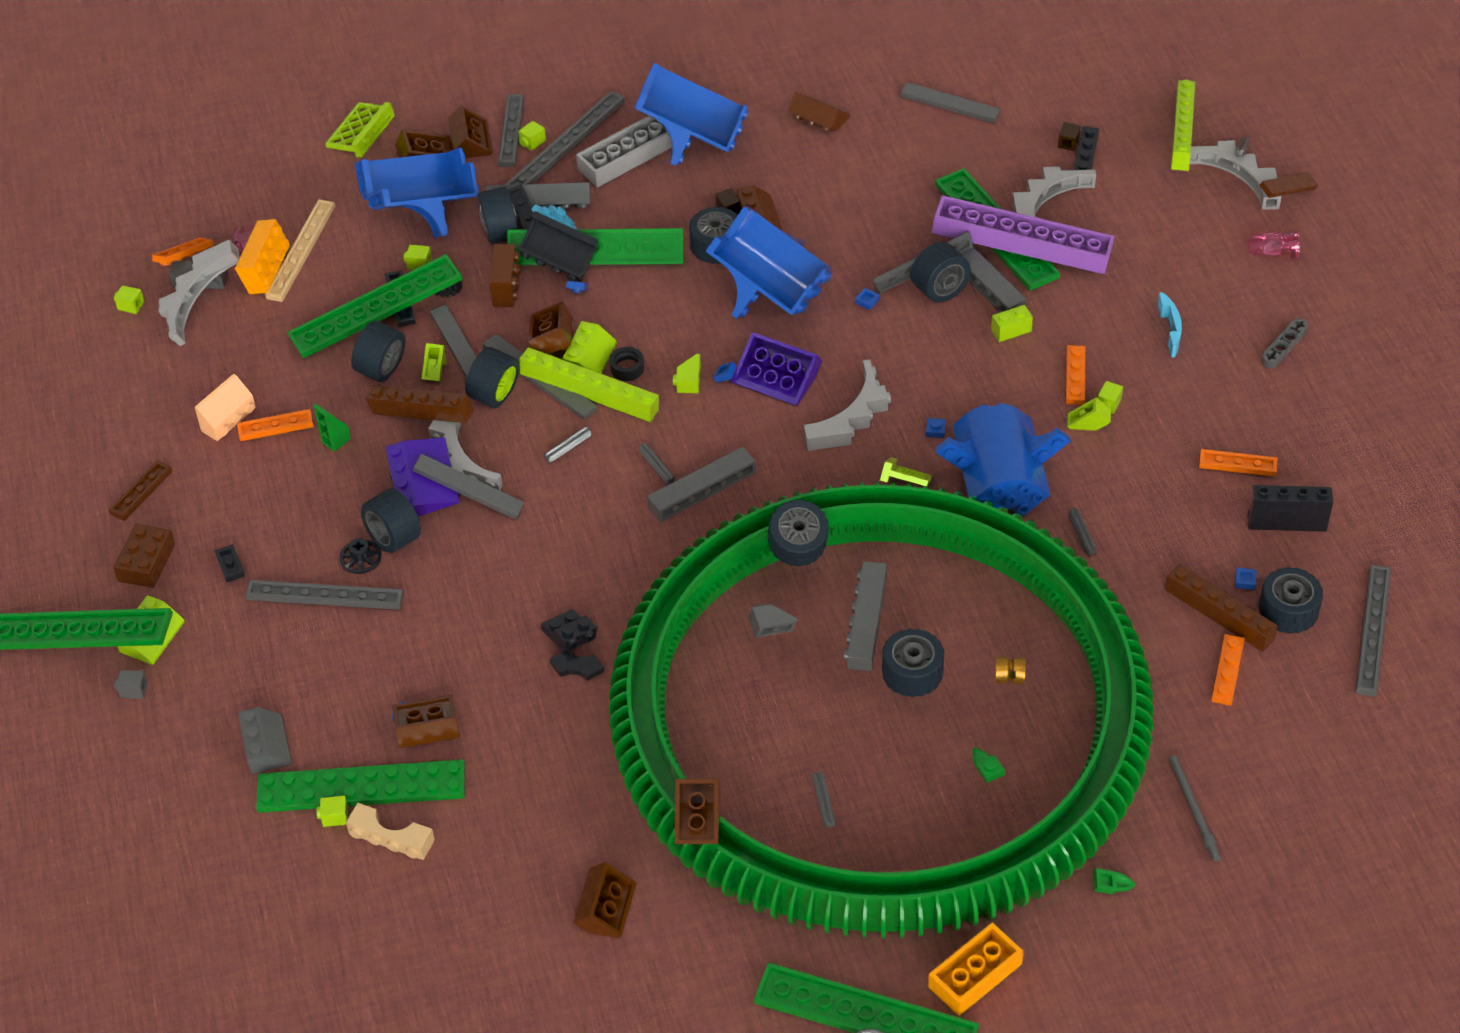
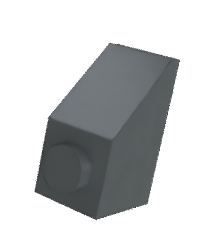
M758 604L752 607L748 616L755 638L791 632L797 623L796 617L772 604Z

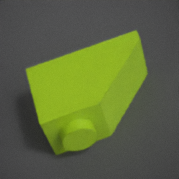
M695 354L677 367V374H673V385H676L677 393H699L700 354Z
M1096 397L1068 413L1067 427L1069 429L1097 431L1111 423V408Z

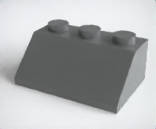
M259 707L238 712L251 774L292 765L283 719L280 713Z

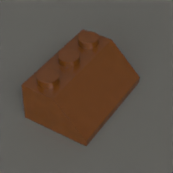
M796 92L788 109L789 112L793 113L792 117L799 120L805 118L807 119L806 123L816 126V124L822 125L820 129L828 132L830 130L837 131L851 115Z
M460 105L448 117L453 150L462 148L465 158L491 155L492 147L487 119Z
M754 185L737 188L740 212L744 206H748L783 231L769 193Z
M453 694L392 705L399 748H409L415 745L431 744L437 741L452 740L460 737Z
M607 862L589 868L573 923L591 934L621 938L637 883Z

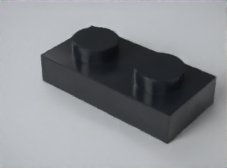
M233 544L215 550L226 583L245 577Z

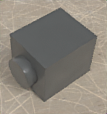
M120 670L119 677L115 679V690H118L120 698L144 699L148 684L144 671Z

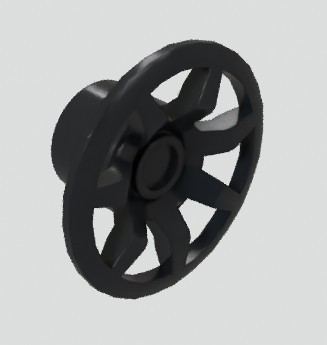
M357 538L341 550L339 559L342 567L348 572L362 574L376 568L381 561L382 554L380 548L374 542ZM369 545L374 547L376 550L370 551ZM378 554V558H377L376 562H374V561L369 557V556L372 557V556H375V555ZM343 557L348 559L351 558V560L347 564H345L343 561ZM366 561L372 566L363 569V562ZM358 562L359 570L350 568Z

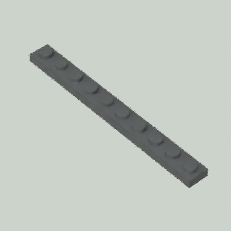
M610 91L505 185L533 184L625 102L624 97Z

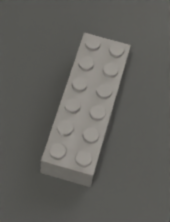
M647 116L576 154L577 170L598 188L672 148L671 138L666 128L659 121Z

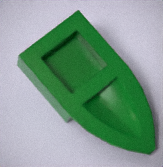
M976 747L973 748V763L986 783L1005 775V770L995 755L991 756L984 750Z
M1098 868L1093 871L1095 892L1114 895L1116 892L1128 891L1136 886L1134 881L1122 873Z

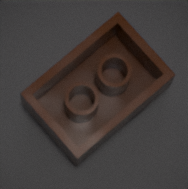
M494 244L489 280L493 307H514L515 300H518V289L516 287L520 286L518 275H521V264H518L519 251H516L515 244Z
M563 301L531 314L528 342L532 349L551 355L553 352L565 350L571 345L573 317Z
M135 523L113 566L118 582L154 588L175 546L172 531L170 529Z

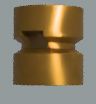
M996 656L995 683L1007 684L1008 681H1011L1013 684L1024 685L1026 659L1014 657L1012 660H1009L1008 657Z

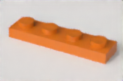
M202 237L152 254V261L163 266L170 265L173 261H181L184 257H191L197 252H203L208 248L214 247L213 240Z
M1067 345L1066 404H1085V346Z
M310 409L237 423L240 441L314 427Z
M1201 449L1199 468L1276 477L1278 458Z
M1224 635L1211 702L1232 706L1244 637Z

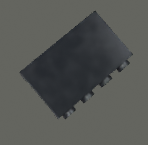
M534 211L529 229L521 245L517 247V250L520 252L519 255L528 260L529 258L535 259V263L545 267V265L552 267L551 270L555 273L561 274L563 272L567 274V278L573 281H577V279L582 281L600 242L589 235Z
M1253 485L1251 510H1248L1247 513L1248 530L1327 532L1333 506L1332 488Z

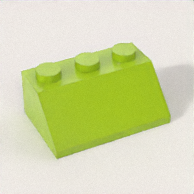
M581 321L571 341V345L566 350L562 360L602 374L617 341L600 325Z
M147 595L137 609L170 608L173 612L163 645L118 646V649L122 654L153 665L182 627L185 620L164 601Z

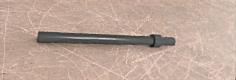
M1170 756L1169 761L1203 836L1202 842L1205 848L1209 850L1213 861L1217 862L1221 859V856L1216 847V839L1214 835H1211L1177 756Z

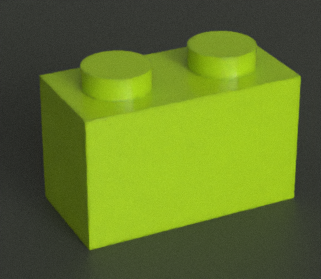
M1025 305L992 315L991 331L998 342L1032 332L1033 316Z

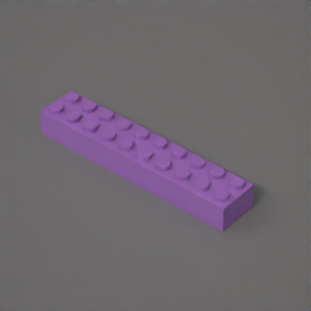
M943 195L939 202L932 228V233L940 236L956 238L968 232L974 244L1101 274L1106 272L1115 237Z

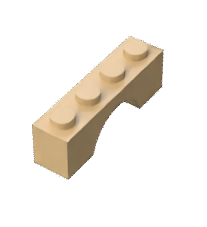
M357 803L346 822L348 832L352 837L365 839L373 845H382L393 852L399 851L413 859L424 860L435 841L431 828L414 822L401 830H389L379 824L377 810Z

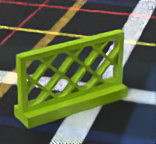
M359 102L325 143L326 147L354 152L356 157L362 158L395 117L391 103L384 102L380 106ZM353 135V137H350V138L345 139V140L343 139V138H346V137H348V136Z
M890 457L885 461L880 478L881 481L888 482L892 477L927 486L931 482L933 475L896 465L898 459Z

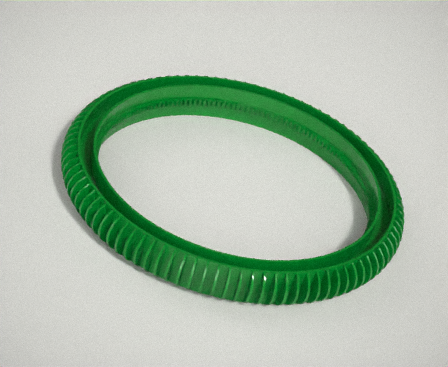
M859 481L858 486H847V482L842 484V487L832 488L829 484L826 486V489L819 491L812 487L810 492L805 494L795 491L794 496L791 498H786V496L782 495L778 498V502L775 503L767 500L760 509L752 506L748 509L747 515L738 513L733 517V522L725 520L720 524L719 530L715 528L710 529L706 533V538L699 537L694 541L693 546H688L682 551L681 556L674 558L671 561L670 567H666L660 573V578L655 579L650 589L643 594L642 601L635 607L634 615L629 618L627 629L622 634L610 680L609 727L612 731L611 741L615 747L614 755L617 762H619V771L624 777L623 781L627 790L630 791L632 801L638 806L640 815L647 819L646 822L650 830L657 833L659 841L668 845L669 852L676 857L680 856L679 859L683 866L687 868L693 867L692 870L695 876L701 879L707 877L706 880L710 887L718 888L722 886L721 891L726 897H732L737 893V901L741 905L746 906L753 901L754 911L762 913L768 908L773 919L778 920L784 914L788 916V923L791 925H795L799 919L806 921V929L812 930L815 924L823 925L825 933L829 934L832 927L843 929V936H848L849 930L862 931V938H866V931L881 932V938H885V932H899V938H904L905 931L916 930L917 936L920 937L923 936V929L933 928L935 934H941L942 926L950 925L953 931L960 930L961 922L966 920L970 926H976L979 916L983 915L987 921L995 919L997 909L1006 915L1012 912L1013 903L1019 907H1024L1028 905L1029 896L1034 899L1043 897L1045 889L1053 890L1057 888L1060 882L1059 879L1067 880L1072 876L1073 870L1081 869L1086 859L1092 858L1096 854L1098 847L1103 846L1107 842L1109 834L1114 833L1119 824L1118 821L1124 818L1127 807L1131 805L1135 797L1134 793L1137 792L1141 784L1140 779L1145 773V764L1149 759V748L1153 740L1154 705L1152 701L1154 698L1151 688V676L1148 673V662L1144 658V649L1139 643V635L1133 629L1132 620L1126 615L1124 606L1118 602L1116 594L1108 589V584L1098 577V572L1093 567H1088L1087 561L1084 558L1076 556V551L1070 546H1064L1060 538H1051V534L1047 529L1037 530V524L1032 520L1023 522V517L1019 513L1010 515L1008 514V509L1004 506L998 509L994 508L991 501L978 502L977 497L974 495L970 496V498L962 497L960 491L951 494L945 492L943 487L937 491L929 489L928 485L924 486V488L913 487L910 482H908V486H898L896 481H892V485H879V481H876L875 485H863V481ZM790 500L809 501L820 507L829 523L826 546L854 542H900L934 547L974 559L1020 583L1041 599L1060 618L1076 639L1090 665L1093 682H1095L1097 710L1092 747L1085 762V767H1083L1079 779L1076 780V785H1073L1069 794L1053 811L1025 833L987 853L942 867L908 872L850 871L807 862L758 842L738 830L721 816L718 844H675V779H686V776L683 775V770H680V764L677 763V757H675L672 750L666 723L665 692L671 660H673L679 644L690 627L719 596L750 574L779 561L770 551L768 543L769 522L772 513L775 512L777 507Z

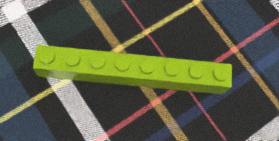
M1178 80L1171 170L1189 171L1195 81Z
M529 347L519 358L520 374L580 394L591 401L651 422L659 411L658 394Z

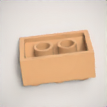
M235 374L231 375L195 406L201 432L216 441L225 436L237 423H240L242 419L256 408L253 395Z

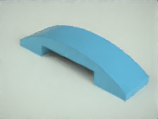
M1160 292L1158 309L1161 318L1169 319L1172 332L1169 333L1168 347L1172 358L1176 356L1179 350L1182 322L1175 304L1166 294Z

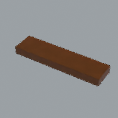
M1309 173L1265 180L1260 184V187L1269 198L1314 190L1318 186Z
M157 460L109 509V513L125 521L173 472L172 468Z

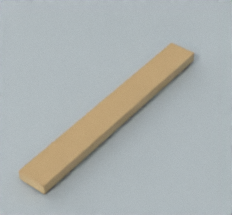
M318 199L276 274L269 292L265 294L266 299L283 302L332 214L335 202Z

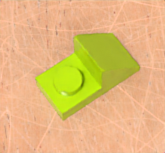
M426 343L421 379L441 382L443 365H446L445 345Z

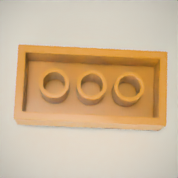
M276 219L257 221L235 267L249 294L269 292L289 249V241L286 239Z
M991 923L929 973L928 988L952 1011L960 1016L1022 965L1023 950L994 923Z

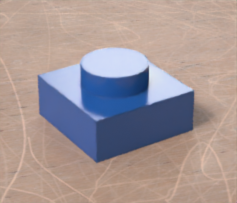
M567 281L566 288H570L571 292L582 293V290L588 289V283Z
M864 288L855 298V304L871 310L880 300V295Z
M732 361L720 365L713 376L714 380L717 383L730 380L737 367Z
M927 418L926 437L944 438L946 419Z
M1237 568L1235 588L1255 590L1257 570Z

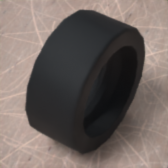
M621 347L615 350L609 359L611 374L619 380L631 381L643 374L645 368L643 354L634 347ZM628 359L637 362L631 368L617 366L618 362Z

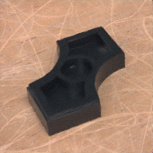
M562 652L549 659L551 666L561 677L574 674L588 681L604 672V667L594 654L587 657H577L569 652Z

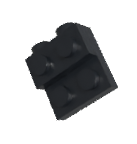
M573 609L541 623L540 628L564 653L574 650L582 644L591 642L596 638L597 626L586 615L580 617Z

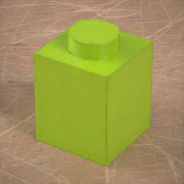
M531 121L518 131L520 144L531 151L546 141L545 128L534 121Z
M409 245L407 252L405 251L404 262L407 263V269L415 270L432 260L430 246Z
M122 285L114 295L117 309L137 314L145 302L141 289Z
M1106 381L1098 395V399L1111 408L1112 414L1115 413L1122 400L1123 386Z
M346 796L320 798V806L317 807V818L321 819L323 827L346 825L348 820Z

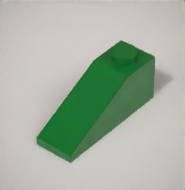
M315 404L313 407L321 442L335 452L351 439L350 429L345 422L339 421L329 412Z

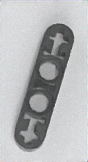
M1298 318L1288 325L1264 352L1262 357L1264 367L1275 368L1307 333V321ZM1292 336L1294 340H1288L1285 337ZM1276 347H1283L1285 350L1279 351Z

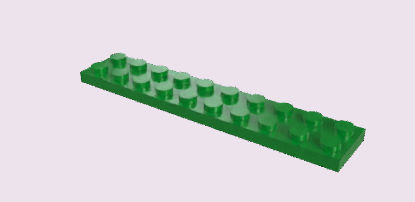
M965 168L935 180V186L944 196L1001 209ZM991 248L1029 291L1060 278V272L1047 260Z
M683 228L576 229L600 242L590 265L684 264ZM507 230L508 244H515L516 251H518L517 247L521 245L528 230ZM519 255L518 264H521V266L538 265L535 263V259L529 258L528 260Z
M447 254L287 333L304 359L363 330L370 322H379L463 279Z
M170 608L0 613V650L163 645L173 612Z
M463 759L258 774L256 809L258 813L317 809L320 806V798L346 796L348 806H356L357 803L377 805L465 798V763Z
M769 962L754 998V1004L852 1033L864 1029H877L884 1033H978L980 1025L976 1022Z

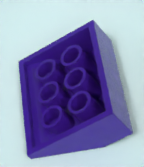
M752 332L731 382L798 406L816 378L822 360L816 354Z
M445 437L401 441L386 447L394 489L398 490L409 500L418 517L460 503L458 492L413 471L421 454L452 468Z

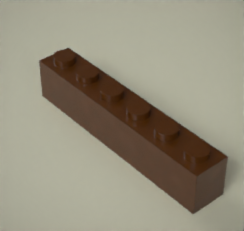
M373 386L365 398L372 413L377 415L466 423L474 411L467 394Z
M1178 564L1167 575L1165 587L1167 592L1235 635L1244 637L1246 642L1260 651L1264 652L1275 640L1278 625L1184 566Z

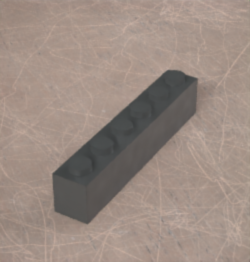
M590 183L522 185L532 206L537 204L549 208L550 205L567 209L570 208V205H577V208H587V205H591ZM517 185L486 186V191L506 186L509 190Z
M972 247L960 253L970 263L971 272L968 281L1000 313L1022 305L1026 306L1025 296L1012 283H1009L1003 274L999 273L980 252H977Z
M744 447L734 450L730 454L718 458L697 471L668 484L666 487L652 492L647 496L648 509L661 523L755 474V460Z
M863 561L862 569H858L857 581H860V583L855 586L857 601L853 600L852 612L855 613L854 616H850L849 628H852V631L847 634L849 649L845 648L844 661H847L848 669L872 671L887 580V563Z

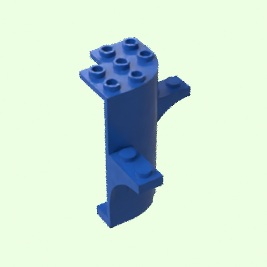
M653 63L634 106L635 110L656 119L666 128L672 142V156L669 163L674 166L682 163L685 156L682 154L684 148L688 149L692 141L689 138L690 135L722 151L728 152L733 150L736 143L734 138L740 134L743 128L741 122L745 120L749 112L746 110L747 105L733 102L660 67L656 63Z
M462 148L439 154L372 161L366 159L355 162L361 195L364 200H368V206L371 209L378 210L395 207L412 209L425 218L431 227L434 238L448 235V225L445 222L444 216L445 208L442 202L471 199L477 197L479 192V186L476 183L475 177L476 169L473 166V162L465 164V154Z
M748 206L743 207L725 235L715 237L706 250L708 254L727 267L735 279L737 302L731 315L736 319L744 318L747 315L751 302L755 303L759 298V291L789 314L803 313L810 299L817 297L821 292V285L829 281L833 269L805 249L803 246L806 242L782 231Z
M997 403V406L988 407V404L979 406L965 414L953 424L956 441L948 437L935 450L936 454L963 471L968 498L974 495L977 497L978 502L984 503L989 500L993 503L994 508L998 509L1004 506L1019 513L1021 516H1025L1051 495L1043 463L1070 443L1071 440L1070 436L1058 428L1047 434L1036 436L1031 417L1014 406Z

